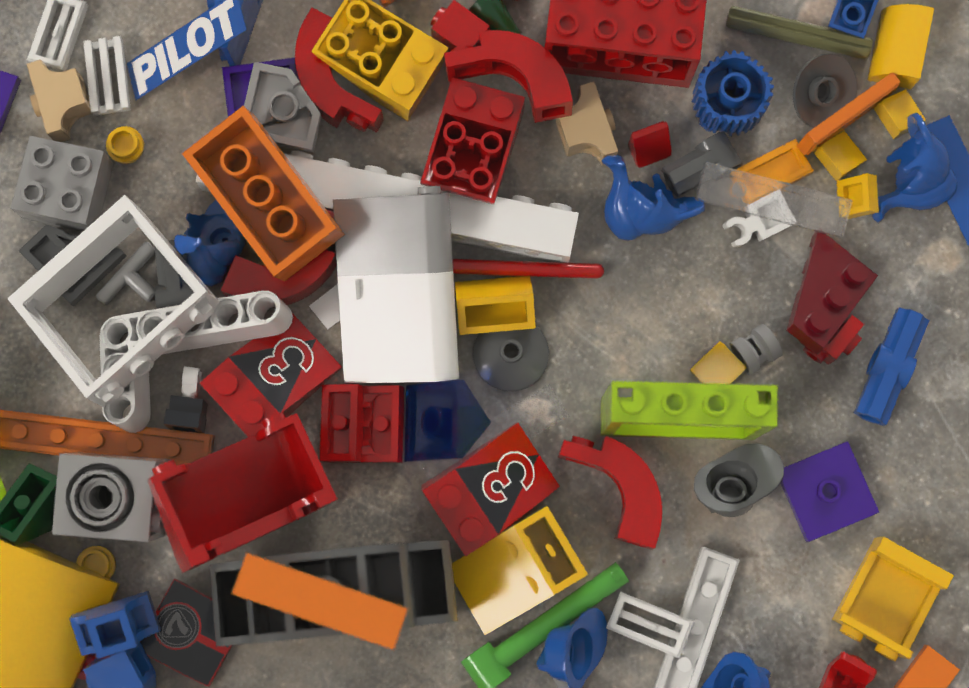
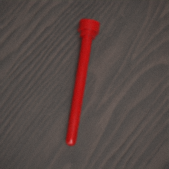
M453 259L454 274L598 279L604 275V267L601 264Z

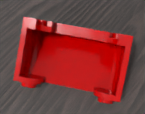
M283 412L277 413L263 420L261 423L264 428L256 434L186 465L185 463L176 465L173 459L152 469L154 476L150 477L147 481L182 573L308 516L338 500L297 413L289 417H285Z

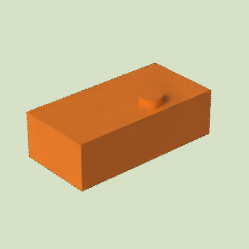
M245 106L240 107L182 153L274 277L285 282L345 235L263 125Z

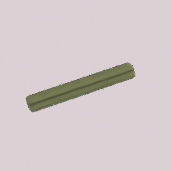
M732 6L729 9L726 19V26L728 28L856 58L867 59L872 49L873 40L870 37L865 36L862 39L836 29L737 6Z

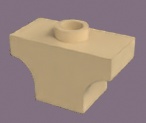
M41 59L27 63L35 92L34 95H30V101L36 116H42L46 133L52 140L58 142L70 140V130L75 121L92 114L89 94L83 77L76 68L62 72L51 71Z
M594 81L580 85L578 102L572 107V116L557 118L555 123L567 157L579 153H588L595 156L600 164L604 165L602 163L603 158L608 155L618 154L612 131L616 130L614 118L609 108L604 110Z

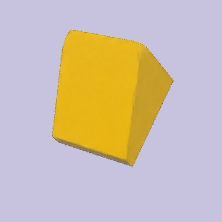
M906 89L885 98L874 108L893 140L908 132L907 117L909 115L918 113L926 121Z
M845 131L823 143L814 152L836 182L867 160Z
M719 341L690 371L701 383L731 384L747 368Z

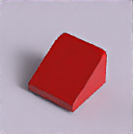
M662 121L632 132L628 146L638 168L648 166L671 156L672 148L667 122Z

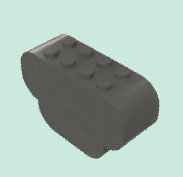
M450 540L380 544L261 557L409 608L402 628L458 621ZM244 560L210 565L216 647L346 634L232 594Z

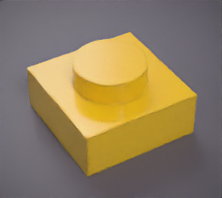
M866 173L837 181L839 218L852 219L879 213L877 175Z

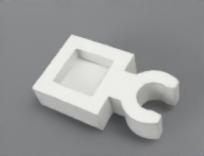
M777 190L743 207L742 209L747 218L733 217L726 221L722 227L724 230L732 226L740 228L741 237L731 243L732 247H739L750 240L753 232L760 242L796 223L780 191Z

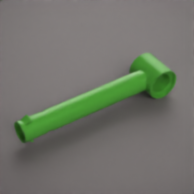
M615 562L495 648L489 641L463 659L461 664L478 688H495L512 675L508 667L546 641L548 633L552 629L567 626L576 620L588 608L594 607L605 597H608L628 583L627 576Z

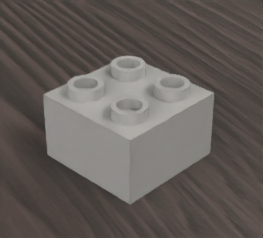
M29 136L10 209L26 220L84 231L101 216L114 162L101 150Z

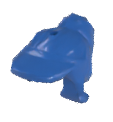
M918 113L907 117V128L911 138L886 158L888 163L901 159L895 175L896 190L878 197L879 213L872 214L873 219L877 223L881 222L885 213L892 208L905 207L916 210H928L950 200L956 193L958 182L954 171L950 168L947 149L929 131L922 116Z
M608 155L602 159V163L612 170L614 177L612 188L605 202V221L609 229L619 239L628 241L639 238L643 234H663L671 231L684 220L695 217L705 211V204L698 197L674 199L672 191L667 190L658 173L652 176L653 188L649 187L647 183L636 182L635 180L631 182L629 180L625 160L621 155Z
M215 200L208 206L205 214L199 216L188 213L186 220L189 222V228L184 232V235H176L174 239V247L181 255L188 253L187 264L206 286L211 287L223 282L228 266L232 264L235 255H241L247 241L218 201Z

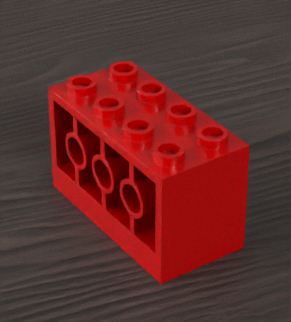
M550 0L545 49L556 58L565 74L689 88L701 59L707 0Z

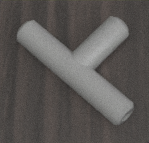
M144 242L99 290L96 298L104 305H108L127 284L146 302H152L155 299V288L137 272L155 254V248L149 242Z

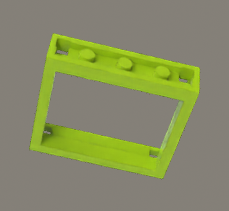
M611 381L601 398L600 436L755 440L777 427V385ZM618 389H632V397H618Z

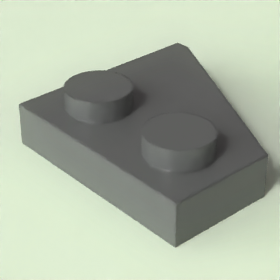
M45 225L19 252L39 271L79 235H72L64 230ZM115 247L62 296L72 306H75L127 255L121 249Z

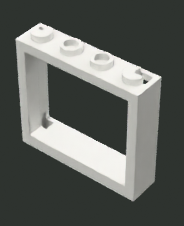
M126 195L121 197L7 298L83 395L102 407L107 403L117 400L123 394L124 388L136 377L143 376L149 372L156 359L165 351L178 346L182 342L184 335L196 324L207 320L213 313V309L221 303L140 207ZM139 227L194 293L98 379H95L42 312Z

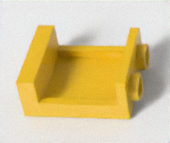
M884 536L876 537L871 543L832 620L842 625L839 631L858 642H861L864 637L877 644L874 651L894 662H896L898 657L910 659L914 653L910 648L940 589H947L954 575Z

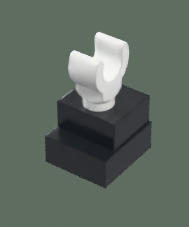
M184 366L181 388L182 396L171 395L169 409L165 411L164 425L168 429L205 433L208 404L204 399L197 398L201 387L200 382L203 378V372L200 371V368Z

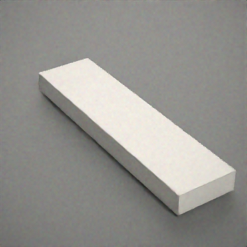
M701 547L678 614L695 623L689 633L681 659L665 653L654 688H697L740 561L739 559L706 547ZM675 623L673 630L680 633L682 625ZM670 638L668 645L675 647L677 640Z

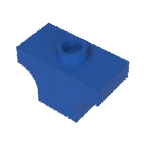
M149 591L78 612L70 617L81 655L96 653L97 659L137 647L139 641L149 635L160 632L161 628Z

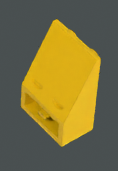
M344 0L312 49V53L375 102L409 121L444 65V53L448 52L449 47L371 0Z
M548 506L497 535L466 557L463 556L452 563L454 583L484 635L588 575Z

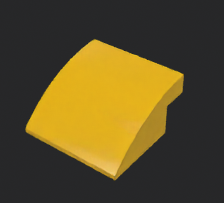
M0 538V688H73L88 655H81L70 617L72 614L112 602L120 583L103 577L85 567H80L78 564L28 541L16 546Z

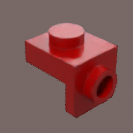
M851 315L842 323L818 355L806 346L803 351L815 362L821 364L824 361L829 365L842 352L848 356L862 339L857 333L864 326V323Z
M841 652L827 665L819 688H865L866 685L875 679L877 670L867 665L862 658Z

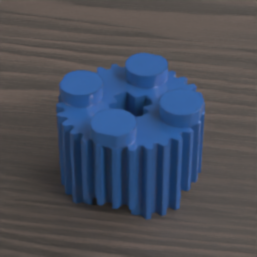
M733 50L731 54L725 51L721 58L717 56L714 62L710 60L707 67L704 66L699 74L692 95H694L692 103H695L693 110L697 111L695 116L699 118V124L706 131H713V133L724 131L728 133L729 137H732L733 133H736L737 136L742 131L747 133L760 122L770 104L769 102L773 97L772 90L774 85L771 84L773 78L768 77V72L762 71L764 66H758L757 60L750 61L751 56H745L744 51H741L740 54H737L736 50ZM732 90L733 96L738 98L730 97L729 95H727L726 91Z

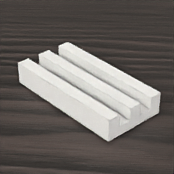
M47 0L27 61L31 63L41 59L49 70L66 71L88 9L87 3L82 0ZM61 3L63 7L58 22L55 25L47 54L43 57L41 54L58 4ZM75 7L58 59L55 60L72 8Z
M115 36L112 40L99 38L97 42L84 40L91 113L95 116L131 111L123 39L121 36ZM110 49H114L120 97V103L114 104L108 53ZM95 51L100 52L105 105L103 106L100 104Z
M620 592L606 628L681 659L684 646L687 644L689 633L695 622ZM625 603L631 604L682 625L681 632H676L623 610ZM621 617L677 640L675 647L617 624L618 620Z

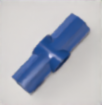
M900 307L893 314L882 344L880 343L871 357L866 374L869 376L853 412L861 419L882 426L887 425L900 391L909 383L917 364V359L914 357L930 321L923 314Z

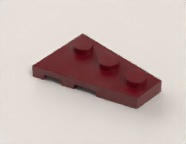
M819 228L811 238L809 258L804 264L802 274H804L800 290L796 293L786 330L816 355L824 349L878 277L876 273Z

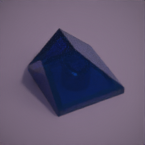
M457 379L406 385L404 462L463 459L491 424L490 419L464 380Z

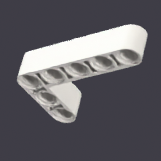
M257 291L217 298L221 303L213 309L211 316L202 322L195 331L191 332L190 329L178 346L165 351L163 354L279 335L289 329L293 315L291 309L276 294L270 291ZM180 305L118 315L106 320L100 329L101 375ZM276 307L274 314L264 320L266 311ZM238 313L237 320L232 325L227 326L230 317ZM128 332L126 340L120 344L121 337ZM149 372L143 376L136 377L124 388L123 394L117 400L107 403L102 407L103 416L107 421L129 433L139 432L147 426L151 415ZM131 405L129 414L122 418L124 409Z

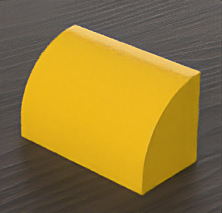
M898 4L886 7L881 11L868 81L879 82L893 72L901 81L899 83L900 88L911 90L921 78L934 8L915 4Z
M530 276L455 282L459 335L536 328L534 294Z

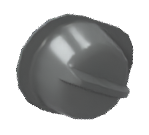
M746 444L733 449L702 467L694 478V491L698 500L711 513H717L724 517L741 516L751 510L754 503L768 496L779 487L784 477V464L780 455L771 447L762 444Z

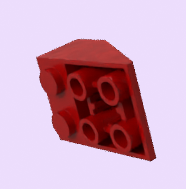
M452 77L420 184L428 187L441 186L443 191L494 205L524 113L525 97Z

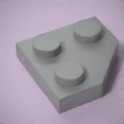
M254 62L244 106L256 116L278 146L314 153L322 118L317 107L311 101L291 69Z

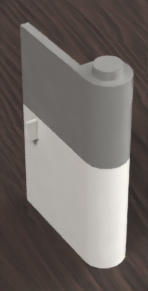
M441 186L418 187V195L333 200L334 220L345 233L343 237L335 242L344 383L443 382L459 379L449 193L441 194Z

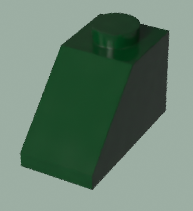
M28 463L0 502V538L18 546L52 530L57 485L56 475Z

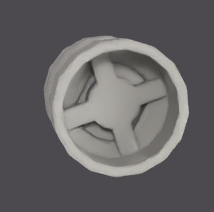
M763 323L754 328L750 336L746 338L739 337L729 343L731 352L746 366L747 369L744 372L749 376L758 371L761 364L765 361L773 362L783 355L778 340Z

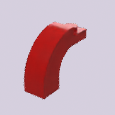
M311 7L300 27L295 45L296 70L303 89L317 107L322 119L333 127L338 128L345 116L347 117L346 122L352 127L363 132L368 128L377 133L384 121L382 109L341 88L332 76V68L312 53V49L332 20V17Z
M502 30L479 31L480 46L461 45L452 49L451 52L444 53L448 82H451L452 77L467 79L488 74L504 75L518 82L526 91L535 123L572 116L573 99L563 68L545 47L526 36Z
M327 210L334 219V212ZM326 249L285 282L274 277L265 265H260L235 255L221 291L226 297L257 291H270L276 294L286 305H290L308 297L327 281L337 265L336 253Z
M572 436L571 442L563 440L558 458L599 470L610 477L617 486L622 500V512L614 539L650 550L655 549L662 525V500L657 482L642 458L625 444L607 436L603 438L600 450L594 449V442L585 438Z

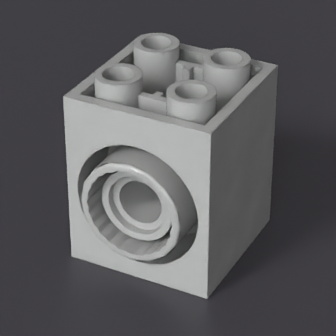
M84 452L60 453L52 534L150 542L164 537L165 528L147 480L154 476L153 468L171 459ZM107 488L112 492V503H109L106 498Z

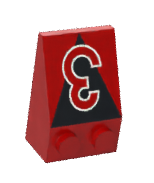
M293 313L292 323L284 333L252 339L230 355L200 382V385L248 437L264 428L261 423L263 420L280 412H283L285 417L290 416L343 368Z
M518 422L421 485L422 492L465 557L499 535L560 487Z

